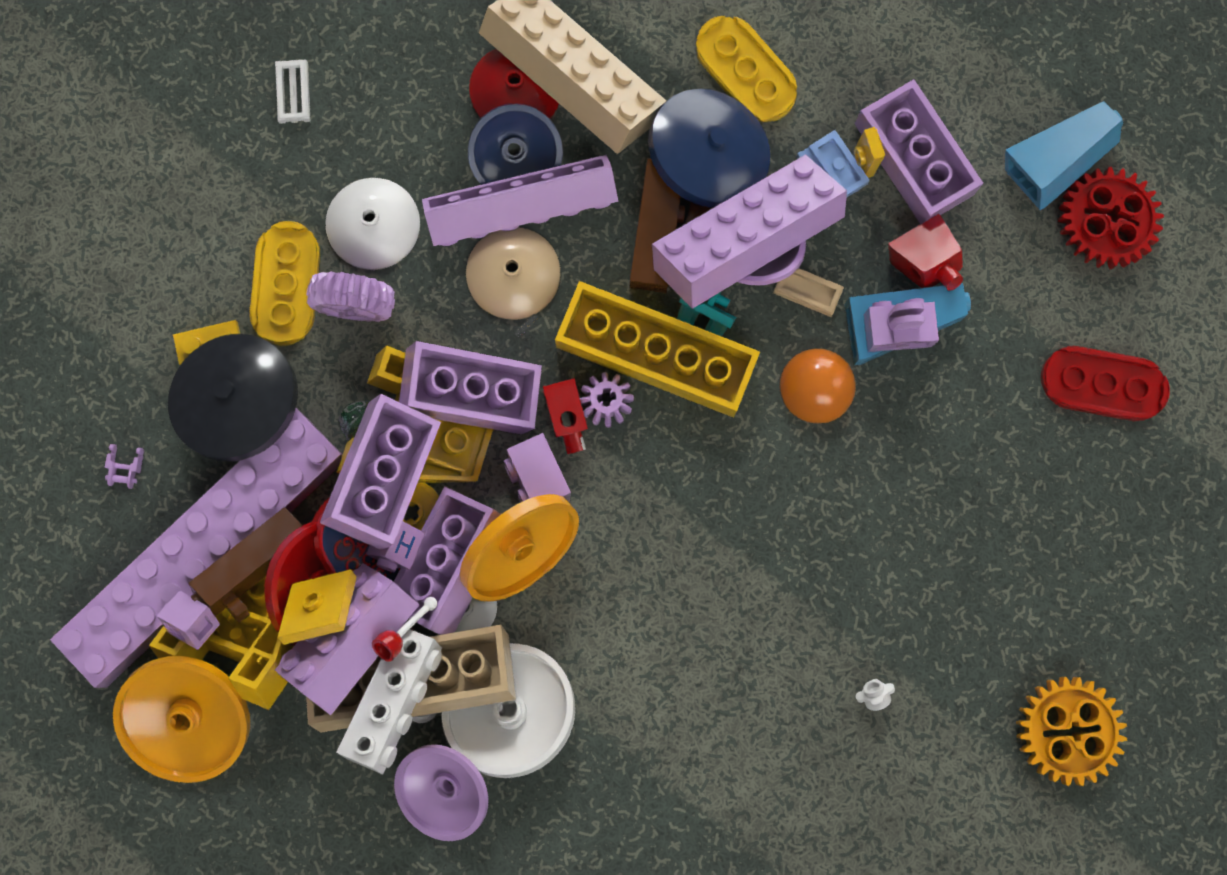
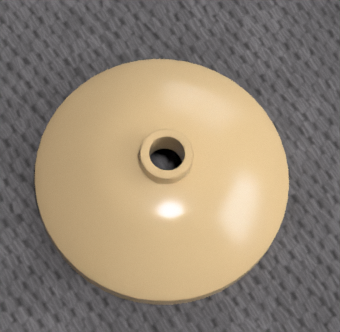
M520 227L511 231L499 230L486 235L473 248L466 267L467 285L476 303L489 314L509 320L524 319L543 310L554 298L561 276L560 263L550 243L538 233ZM514 263L518 266V269L515 272H509L506 270V267Z

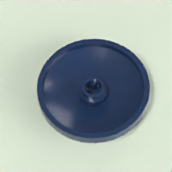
M691 89L680 92L663 104L650 126L648 144L653 165L663 181L674 192L692 203L714 208L767 176L770 166V147L762 125L746 106L724 93L709 89Z

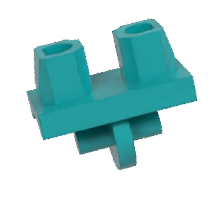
M721 292L709 298L708 302L704 301L693 309L682 298L679 301L682 305L678 313V320L694 325L699 313L710 318L705 330L722 336L727 328L732 327L737 317L714 306L717 303L725 308L728 307L731 300L720 295Z

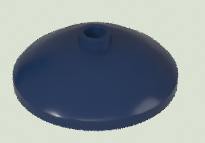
M505 104L487 112L474 126L468 142L470 168L481 185L561 166L562 141L555 125L544 113L524 104ZM512 143H517L519 150L517 153H510L508 146Z

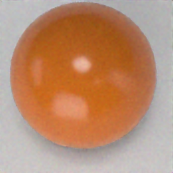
M809 349L797 354L786 364L780 378L781 397L786 407L796 417L810 423H827L839 418L848 410L855 396L856 383L851 367L840 355L826 349Z

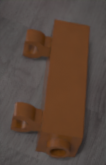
M285 507L191 580L188 583L193 593L191 599L194 602L198 600L207 605L215 617L224 609H227L235 620L241 623L250 613L239 597L266 576L270 561L279 545L289 534L302 525Z

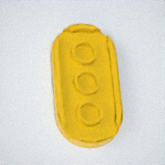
M717 16L708 20L701 27L696 41L698 60L727 95L746 106L758 121L771 122L785 117L793 108L797 96L795 77L745 20L735 16L733 18Z
M283 221L271 226V229L260 236L255 250L250 321L261 338L276 346L292 345L303 339L311 330L315 319V310L307 304L308 296L306 294L312 275L319 274L320 247L313 233L298 222Z

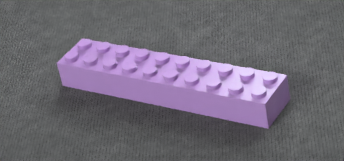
M296 408L289 426L273 445L251 458L240 460L50 640L94 688H107L150 647V643L163 627L157 615L179 590L191 596L193 593L188 584L191 580L285 507L291 513L339 467L343 454Z

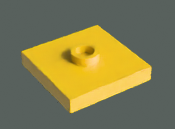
M350 569L292 584L277 637L283 645L344 631L357 578L353 571Z

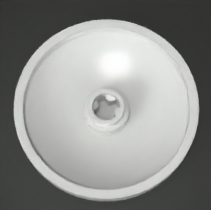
M510 643L516 700L442 712L443 729L451 748L467 757L480 773L488 776L514 778L530 774L542 768L561 751L573 728L575 698L566 674L553 658L543 651L528 645Z

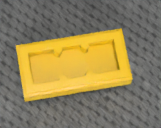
M875 127L865 129L854 148L856 162L868 178L874 176L885 157V152Z

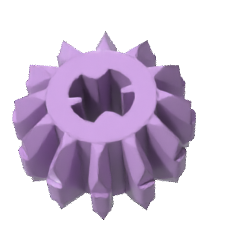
M603 372L602 382L600 383L596 377L592 376L590 377V383L593 388L584 385L581 388V391L587 395V397L580 398L581 405L589 406L583 411L584 416L589 417L595 413L593 418L594 425H598L601 417L605 418V426L609 428L611 427V417L613 416L616 422L621 424L623 417L620 412L630 414L632 408L625 403L633 402L634 395L624 394L630 389V385L627 382L618 386L620 381V375L618 374L610 382L608 381L607 372ZM603 393H610V398L613 396L615 398L608 407L603 406V401L598 402V400L602 399Z

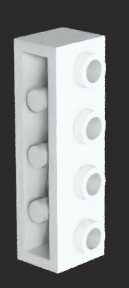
M411 629L402 636L403 647L399 655L391 662L383 659L380 660L336 752L344 758L382 775L386 767L389 768L393 764L397 755V748L395 747L401 735H405L412 723L411 713L416 703H420L424 698L427 690L426 681L431 671L437 669L442 658V652H440L442 647L435 639Z

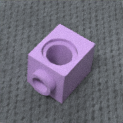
M180 590L165 604L157 615L169 634L197 650L220 625L207 605L198 600L194 602L191 596Z

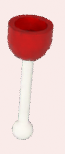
M433 597L426 598L424 606L397 632L386 630L380 633L372 641L374 652L387 662L393 661L402 650V636L425 613L437 607V600Z

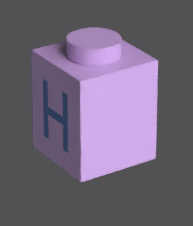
M402 521L394 545L382 550L370 545L366 555L378 560L376 565L390 572H395L396 568L410 570L425 533Z

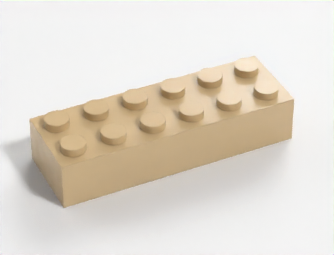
M497 0L488 6L479 34L615 153L619 154L650 129L655 115L666 100L551 0Z
M502 625L430 637L435 639L442 647L440 651L442 652V658L437 669L431 671L426 681L427 690L425 696L420 703H416L411 713L412 717L516 700L509 635ZM379 656L376 658L331 715L306 697L308 725L320 733L348 728L381 658Z

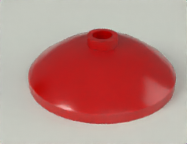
M497 49L490 51L482 57L472 72L469 84L470 98L473 108L480 118L490 110L501 105L524 104L538 109L551 119L559 106V103ZM517 77L520 79V82L511 84L509 80Z

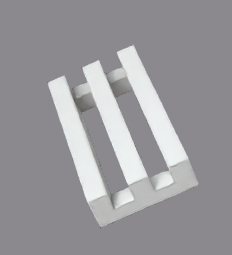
M307 60L275 61L279 124L290 121L292 123H297L298 121L311 122ZM289 68L291 113L285 114L284 69ZM296 68H300L301 113H298Z

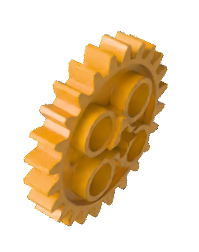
M1059 677L1058 686L1054 680H1047L1048 690L1041 686H1036L1035 690L1038 697L1026 696V700L1031 707L1019 709L1026 715V720L1016 721V724L1025 727V732L1017 734L1016 737L1027 742V744L1020 748V751L1031 752L1032 755L1027 760V763L1031 765L1040 763L1037 773L1044 775L1049 771L1050 781L1056 782L1061 776L1063 785L1070 786L1073 778L1076 785L1084 786L1086 777L1089 782L1096 783V772L1100 775L1108 776L1105 765L1117 767L1118 763L1112 756L1114 754L1124 755V751L1117 744L1118 742L1127 741L1126 737L1119 735V730L1127 727V724L1117 722L1116 719L1123 714V710H1112L1111 707L1116 702V699L1110 697L1103 699L1106 689L1098 688L1094 691V681H1086L1082 686L1081 677H1073L1071 684L1067 677ZM1086 703L1090 707L1091 715L1088 720L1083 721L1079 713L1081 706ZM1051 707H1054L1058 712V720L1053 725L1047 720V712ZM1099 725L1100 727L1099 731L1073 733L1072 736L1062 734L1049 737L1043 736L1044 731L1065 730L1072 728V726L1089 727ZM1089 737H1092L1095 740L1096 748L1089 755L1085 750V742ZM1056 741H1060L1063 745V753L1059 758H1055L1052 754V746Z

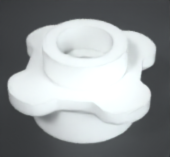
M873 679L867 682L863 690L856 694V699L860 703L865 702L866 707L870 710H881L890 704V694L894 693L895 688L891 683L884 684L878 679Z

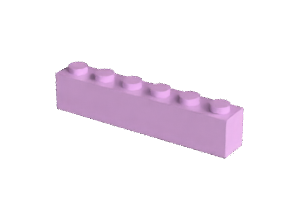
M607 155L422 199L433 246H450L458 240L470 237L475 239L482 238L491 232L499 230L511 231L518 228L519 225L532 222L536 224L544 223L552 217L561 215L573 216L581 210L589 208L601 209L608 207L611 203L618 202L613 171Z

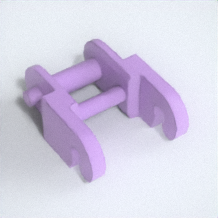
M110 444L109 450H111V454H107L105 468L109 469L108 475L105 476V480H107L108 486H112L114 482L127 483V487L132 489L134 483H137L135 474L141 471L144 449H136L138 457H134V461L130 465L118 464L115 462L117 445ZM117 468L129 470L128 477L116 475Z

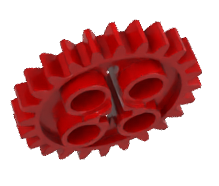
M1108 167L1104 174L1097 168L1091 173V176L1085 173L1080 178V182L1076 180L1070 186L1072 191L1068 190L1063 195L1067 202H1063L1059 206V210L1066 214L1061 215L1058 218V222L1065 223L1067 226L1060 231V234L1070 235L1071 238L1065 243L1066 246L1076 244L1077 248L1074 255L1076 256L1084 252L1086 254L1085 263L1095 258L1097 268L1104 265L1106 261L1109 269L1115 268L1118 262L1122 268H1125L1131 261L1136 263L1141 260L1142 255L1145 256L1152 251L1150 245L1153 246L1159 241V238L1154 234L1161 232L1163 227L1156 224V222L1164 218V214L1156 213L1155 209L1162 205V203L1158 201L1152 202L1151 197L1155 195V190L1149 192L1144 190L1148 183L1147 180L1140 184L1136 183L1137 173L1126 178L1124 168L1116 175H1114L1112 167ZM1093 194L1100 196L1104 201V205L1098 204L1094 200ZM1124 202L1130 203L1133 206L1134 213L1125 208ZM1087 223L1096 227L1097 234H1093L1088 230ZM1118 231L1123 232L1127 236L1128 242H1124L1119 238Z

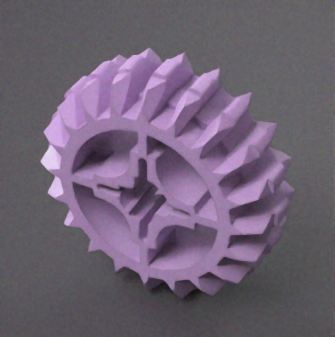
M330 271L328 273L321 272L312 275L306 294L308 296L307 304L313 310L324 313L327 316L358 321L380 322L387 320L391 317L395 304V291H393L391 286L385 282L377 281L375 278L355 275L354 273L347 274Z

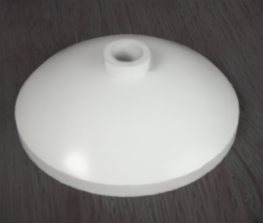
M381 178L361 179L344 187L332 200L326 215V233L332 248L345 262L361 269L378 270L398 263L410 253L420 231V216L413 198L398 184ZM369 213L375 214V218L371 222L364 220L365 216Z

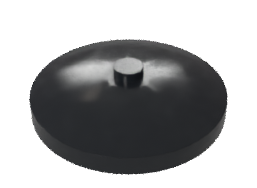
M229 334L214 338L195 349L176 371L168 394V412L171 424L178 437L189 448L206 458L224 462L251 458L273 445L289 426L298 400L296 375L287 358L274 345L262 338L248 334Z

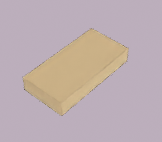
M798 268L792 275L777 282L773 293L832 317L844 287Z

